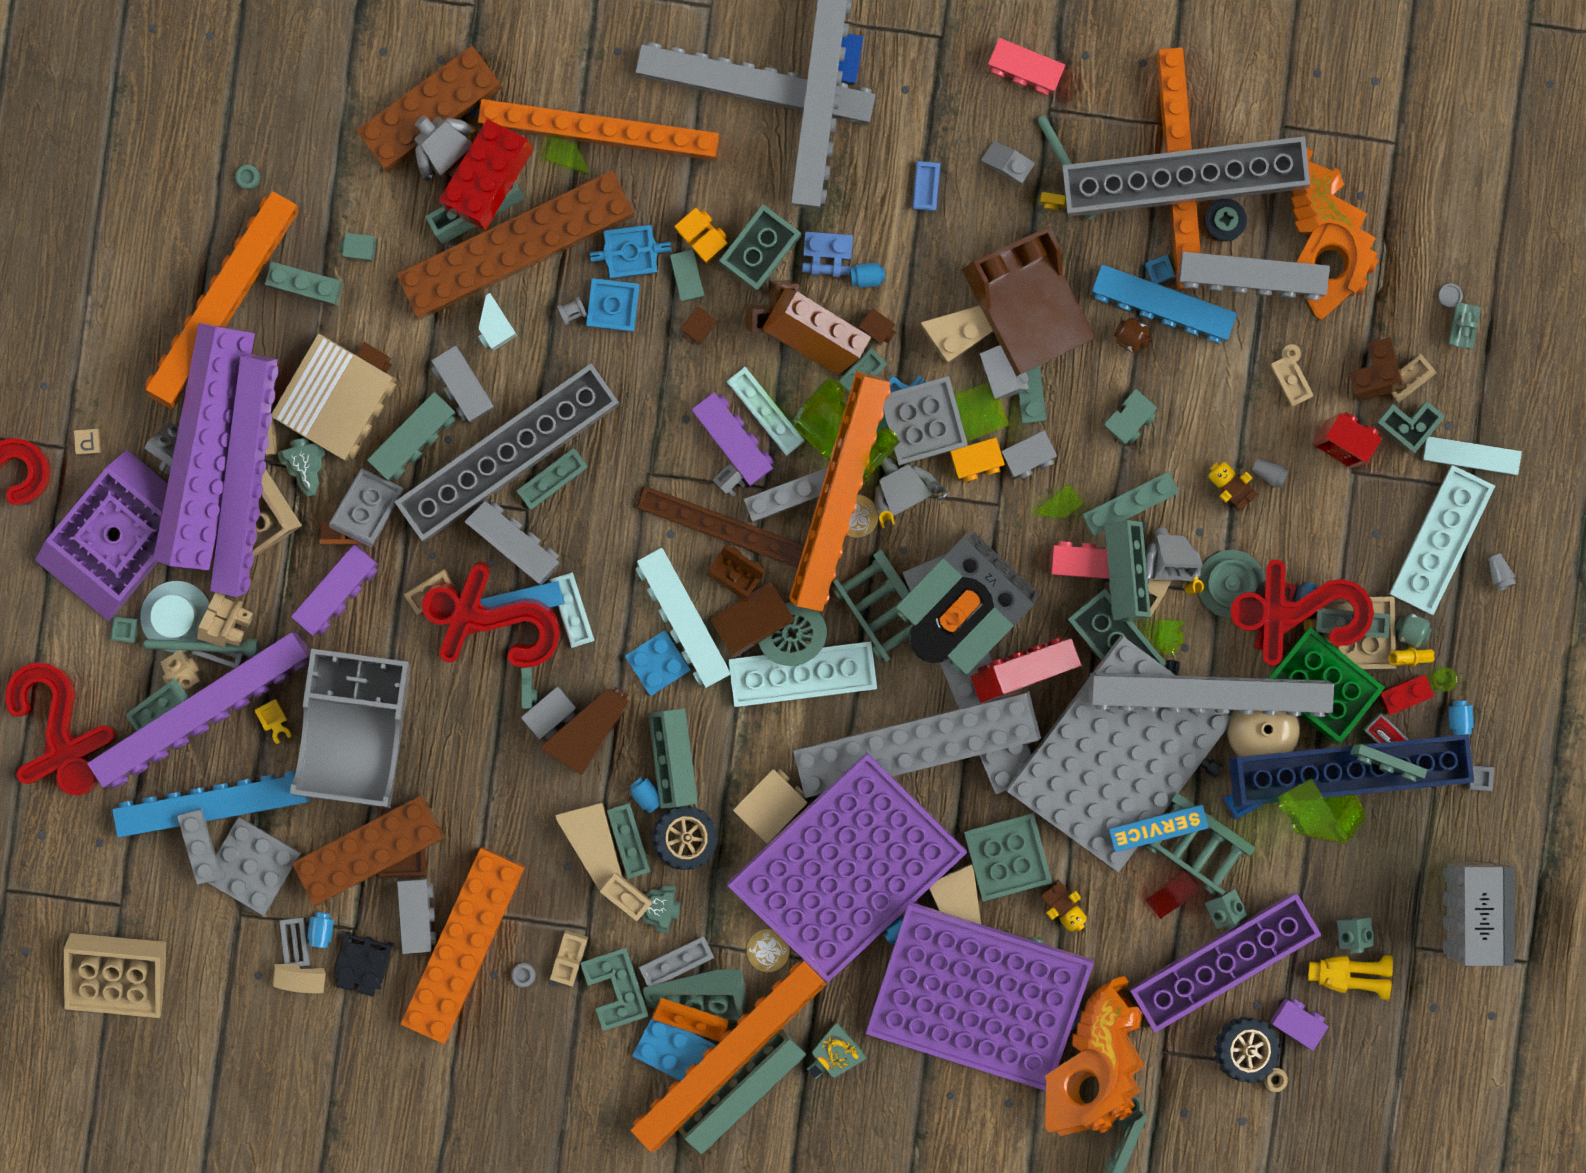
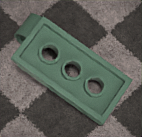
M1136 1095L1131 1098L1135 1101V1106L1131 1110L1133 1113L1123 1120L1118 1119L1116 1123L1117 1126L1124 1128V1131L1113 1156L1109 1155L1105 1162L1104 1168L1106 1173L1124 1172L1148 1117L1142 1110V1103Z

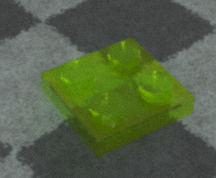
M989 382L954 395L967 442L1010 426L1001 401L994 398Z

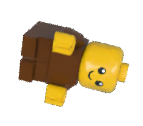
M1225 461L1220 464L1216 462L1210 467L1212 471L1209 473V479L1218 488H1221L1220 498L1225 503L1228 501L1237 512L1241 511L1258 495L1248 484L1252 479L1248 472L1235 476V471Z
M1058 880L1040 894L1050 907L1046 914L1051 920L1060 916V922L1068 932L1074 930L1079 932L1085 927L1084 923L1087 917L1081 908L1075 905L1077 900L1081 899L1077 891L1069 893L1062 882Z

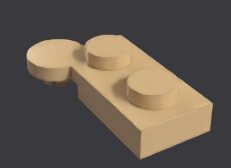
M1290 344L1283 348L1282 359L1270 364V367L1290 406L1293 407L1314 395L1299 365L1296 363L1301 357V351L1298 346Z

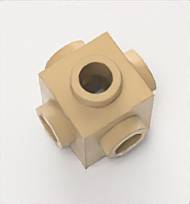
M181 650L160 662L165 672V675L162 677L166 684L176 679L185 691L200 681L196 673L199 670L198 666L192 658L188 659Z

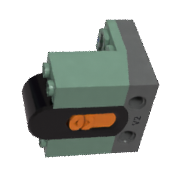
M970 529L896 608L899 609L898 615L905 622L911 621L913 623L909 632V643L917 657L933 664L950 658L952 660L950 664L956 671L968 674L1035 605L1040 594Z

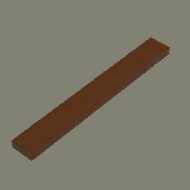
M644 486L636 507L642 511L796 568L799 566L805 546L804 544Z

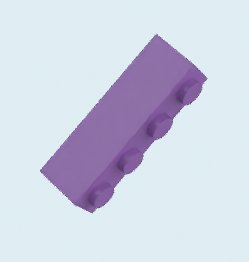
M714 392L694 407L692 412L751 487L773 470L771 464L774 461L766 451L763 453L759 451L756 447L759 444L758 440L751 432L746 434L742 428L744 422L738 414L732 415L727 407L730 404L722 394L717 396Z
M354 544L291 617L311 635L317 636L318 633L323 635L331 625L328 623L334 615L338 617L346 608L344 603L350 597L354 599L362 590L360 585L364 580H371L377 573L376 567L378 563L358 545Z

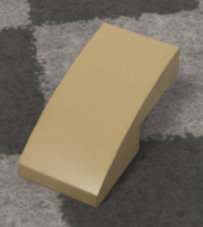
M565 930L550 980L573 987L588 937Z
M298 963L275 964L273 987L300 993H323L326 973L324 968L300 969Z

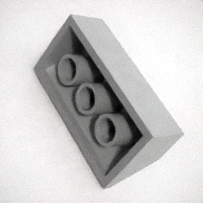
M485 501L467 518L465 523L536 582L543 585L560 565V562L557 560L559 555L549 547L544 550L538 545L541 540L531 532L526 535L520 530L522 524L512 516L509 520L501 513L504 509L494 501L491 504Z

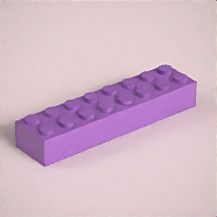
M1295 892L1288 894L1240 922V925L1223 932L1129 987V992L1152 1031L1156 1033L1320 937L1321 933L1298 894Z

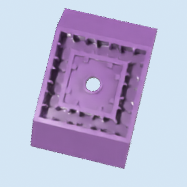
M126 450L104 469L50 534L35 561L105 619L110 621L158 563L153 558L168 483L129 450ZM111 528H117L120 531V538L117 541H111L108 538V532Z

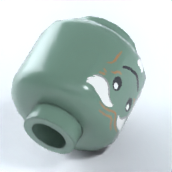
M1413 613L1408 614L1405 619L1400 617L1395 631L1399 632L1398 640L1413 648H1419L1421 645L1425 646L1433 630L1430 628V622L1427 619Z

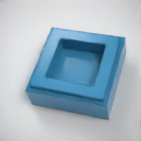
M1168 255L1144 264L1152 283L1160 284L1176 277Z

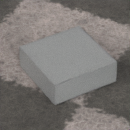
M1473 766L1474 782L1467 783V789L1493 791L1494 767Z

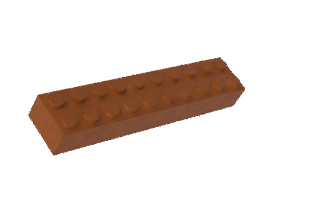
M612 170L398 273L397 276L416 316L422 320L635 216Z

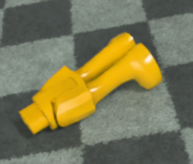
M1348 955L1334 956L1320 960V962H1309L1308 981H1317L1319 985L1323 984L1324 987L1340 993H1346L1347 989L1368 990L1376 992L1380 999L1389 1001L1392 986L1391 979L1350 977V973L1392 977L1393 956L1384 955L1379 962L1350 961Z

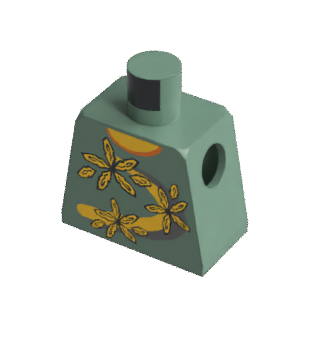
M836 1021L812 1049L811 1053L817 1060L807 1070L815 1079L820 1077L825 1071L835 1078L864 1061L867 1057Z

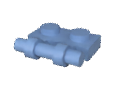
M805 232L804 257H813V263H803L802 272L812 273L814 276H819V274H831L833 277L839 278L840 275L850 276L851 266H841V260H851L853 235ZM820 258L834 259V265L820 264Z

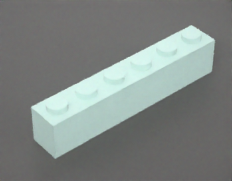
M663 548L638 560L639 567L635 569L642 581L647 579L650 585L647 591L653 602L659 601L662 608L658 611L664 622L670 621L673 627L670 633L676 644L682 643L685 651L681 653L687 664L693 663L696 669L693 675L699 686L704 684L707 688L731 674L729 668Z

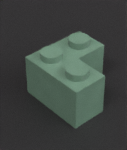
M1428 401L1422 403L1410 418L1392 404L1387 407L1373 425L1409 455L1416 453L1446 416Z

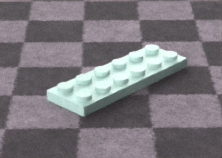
M1453 465L1450 466L1389 595L1430 615H1434L1495 485Z
M871 642L823 647L812 660L795 666L780 665L771 661L765 655L729 659L734 707L877 689Z

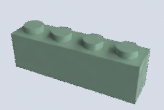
M516 180L495 215L525 199ZM444 207L425 216L442 245L476 226L448 212Z
M434 392L367 460L388 481L392 479L398 480L406 471L404 467L409 462L415 463L423 454L421 450L426 445L430 447L439 438L437 434L443 428L447 430L456 421L454 416L457 413Z
M1168 471L1081 515V518L1092 537L1104 531L1105 525L1124 521L1178 494L1179 491Z
M1125 520L1105 525L1113 620L1130 622L1151 617L1143 524L1142 522Z
M685 708L648 713L660 808L698 804Z

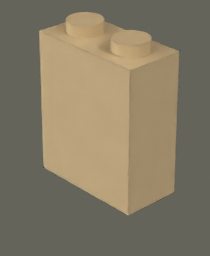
M774 768L733 809L767 844L808 803L805 800L804 791L799 786L793 788L788 783L790 778L781 769L776 771Z

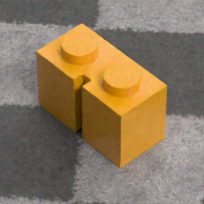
M695 208L674 227L707 265L728 247V243L725 241L728 237L719 227L717 229L712 227L710 224L712 218L704 209L699 211Z
M997 437L949 452L957 480L963 479L964 483L978 479L977 474L986 472L987 476L1001 472L1000 467L1005 465Z

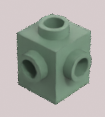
M1236 889L1225 892L1224 895L1219 894L1205 902L1216 929L1225 926L1227 930L1240 925L1239 920L1247 916Z
M1371 917L1337 920V937L1340 949H1349L1350 953H1362L1364 948L1373 946L1374 935Z

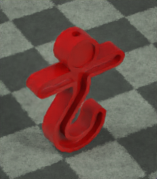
M10 438L0 441V469L16 458L22 459L27 464L28 476L25 481L10 487L6 492V499L9 503L21 506L32 503L43 495L50 483L51 468L48 457L40 447L24 439Z
M1277 559L1270 561L1266 568L1265 599L1256 593H1243L1236 597L1230 609L1232 621L1241 630L1254 631L1264 625L1263 660L1270 666L1277 665L1282 660L1283 634L1335 599L1346 600L1351 604L1354 611L1353 619L1348 625L1334 628L1329 633V641L1336 647L1352 645L1362 639L1371 628L1374 617L1373 603L1366 590L1357 583L1344 579L1327 581L1297 602L1287 600L1285 597L1286 568L1284 563Z
M479 561L473 564L462 594L455 586L445 582L432 585L425 593L422 601V610L425 617L434 624L443 625L450 623L439 653L441 659L447 663L454 662L458 658L466 635L480 631L486 632L523 621L535 624L539 629L540 637L532 644H513L508 652V661L512 665L526 668L540 665L548 660L557 648L560 635L558 618L552 609L541 601L523 598L493 607H486L481 604L480 599L490 575V567L485 562Z
M32 663L21 667L12 675L6 686L5 701L8 712L11 715L23 717L30 712L29 691L36 683L43 682L47 684L53 695L45 734L44 754L22 765L17 771L18 780L23 784H32L57 772V783L63 792L76 796L90 793L95 789L99 781L87 764L91 760L84 757L112 744L117 738L116 730L112 726L102 725L74 738L70 733L76 692L71 678L64 670L53 664Z

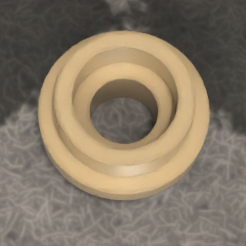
M1273 1068L1274 1071L1270 1075L1267 1074L1263 1082L1268 1090L1279 1092L1287 1086L1288 1077L1282 1069ZM1274 1075L1279 1076L1277 1084L1271 1082V1078Z

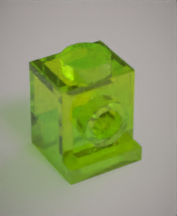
M1158 620L1157 649H1163V654L1177 655L1179 645H1183L1184 632L1180 631V626H1185V621Z

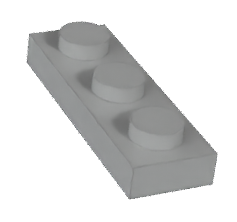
M202 808L178 814V821L197 885L220 879L222 876Z
M702 936L640 966L639 969L647 986L661 984L713 959L714 955L705 936Z

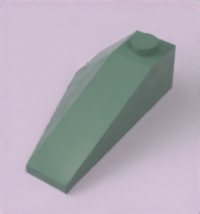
M714 970L644 987L643 990L647 1006L651 1008H656L660 998H664L728 1019V1023H737L739 1018L746 1013V985L742 970Z

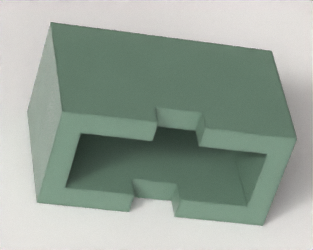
M1137 389L1122 403L1123 411L1121 413L1118 411L1114 412L1102 426L1123 445L1127 442L1132 444L1141 434L1138 429L1143 424L1148 426L1157 416L1154 414L1157 407Z

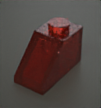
M1181 869L1145 901L1161 919L1185 903L1200 889L1189 875Z

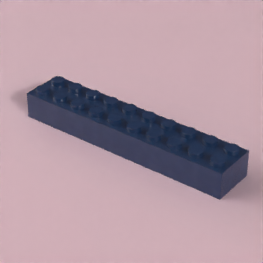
M1469 734L1365 745L1428 769L1425 779H1418L1415 782L1402 779V774L1395 771L1393 774L1379 770L1380 766L1371 763V765H1366L1358 762V757L1350 755L1353 746L1230 758L1229 766L1234 807L1473 783L1474 775Z

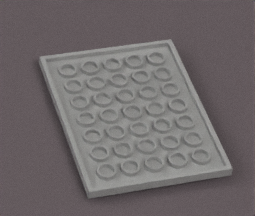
M1122 635L1093 672L1174 675ZM1089 677L1005 790L1119 872L1137 847L1114 852L1108 828L1162 815L1172 802L1171 799L1175 793L1180 792L1228 728L1231 716L1227 713H1216L1215 709H1206L1204 713L1191 712V708H1182L1181 712L1167 711V707H1158L1157 711H1146L1140 706H1134L1133 710H1121L1119 706H1110L1109 709H1096L1095 705L1088 701Z

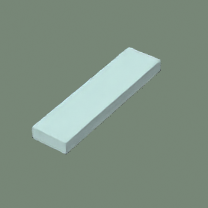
M746 367L727 381L729 386L786 456L805 442L803 437Z
M1428 437L1425 441L1422 460L1518 475L1522 451Z

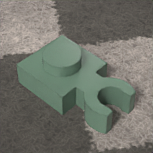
M521 668L522 709L533 708V704L538 702L537 689H533L532 668Z

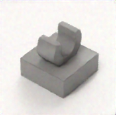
M730 464L712 480L722 491L732 496L736 495L732 488L737 483L742 487L745 486V483L741 480L743 476Z

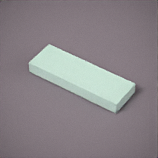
M573 572L550 579V582L559 581L564 604L558 607L571 648L595 641Z

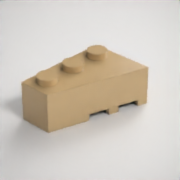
M980 306L920 323V327L946 364L994 333Z

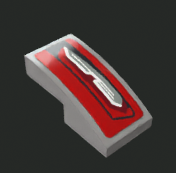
M1380 712L1363 728L1375 743L1409 740Z

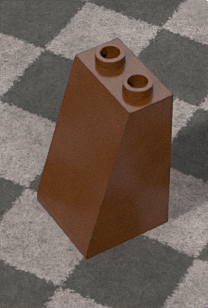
M617 687L614 690L607 689L545 742L540 749L580 775L584 774L629 705L630 701L626 699L628 694Z

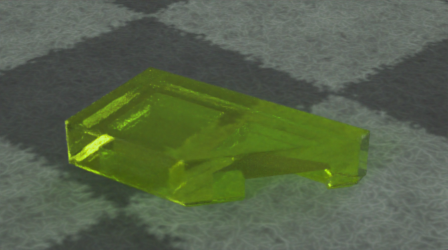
M556 137L552 138L546 161L588 174L589 169L576 144Z
M1068 485L1034 513L1040 516L1066 518L1080 507L1083 501L1071 486Z

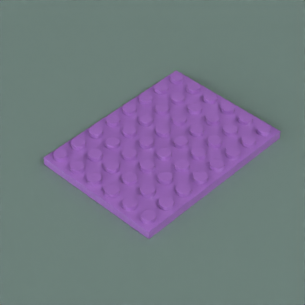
M866 752L742 868L727 885L825 981L829 982L907 909L908 902L914 903L954 866L967 851Z
M908 902L866 1034L1046 1091V1079L1044 1076L1059 1065L1094 960Z

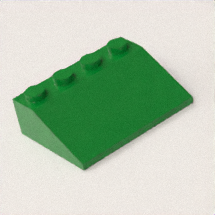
M1311 627L1304 632L1282 657L1280 663L1275 665L1266 677L1267 679L1326 680L1334 684L1333 712L1325 713L1323 717L1311 716L1310 712H1301L1300 717L1334 745L1342 743L1385 688Z

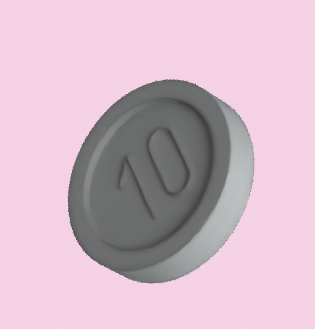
M1446 284L1438 292L1439 302L1447 308L1455 307L1456 303L1461 302L1463 297L1462 290L1455 284Z

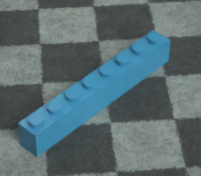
M296 770L284 772L285 777L275 779V774L260 777L261 782L252 783L251 779L237 781V786L229 788L227 783L214 785V790L204 792L203 787L189 790L190 795L181 796L180 792L166 794L165 800L157 801V796L142 799L143 804L134 805L133 801L119 803V808L112 810L117 837H124L180 826L178 814L200 808L203 810L205 821L306 803L310 802V797L290 794L291 784Z

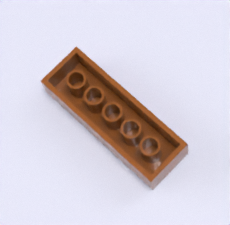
M470 46L356 131L384 169L390 172L415 153V149L418 146L415 138L421 133L415 126L418 118L426 115L431 122L437 117H440L442 120L449 117L460 120L480 106L481 99L488 100L503 88L475 48Z
M419 796L293 862L292 865L313 906H316L445 839V836L425 797Z

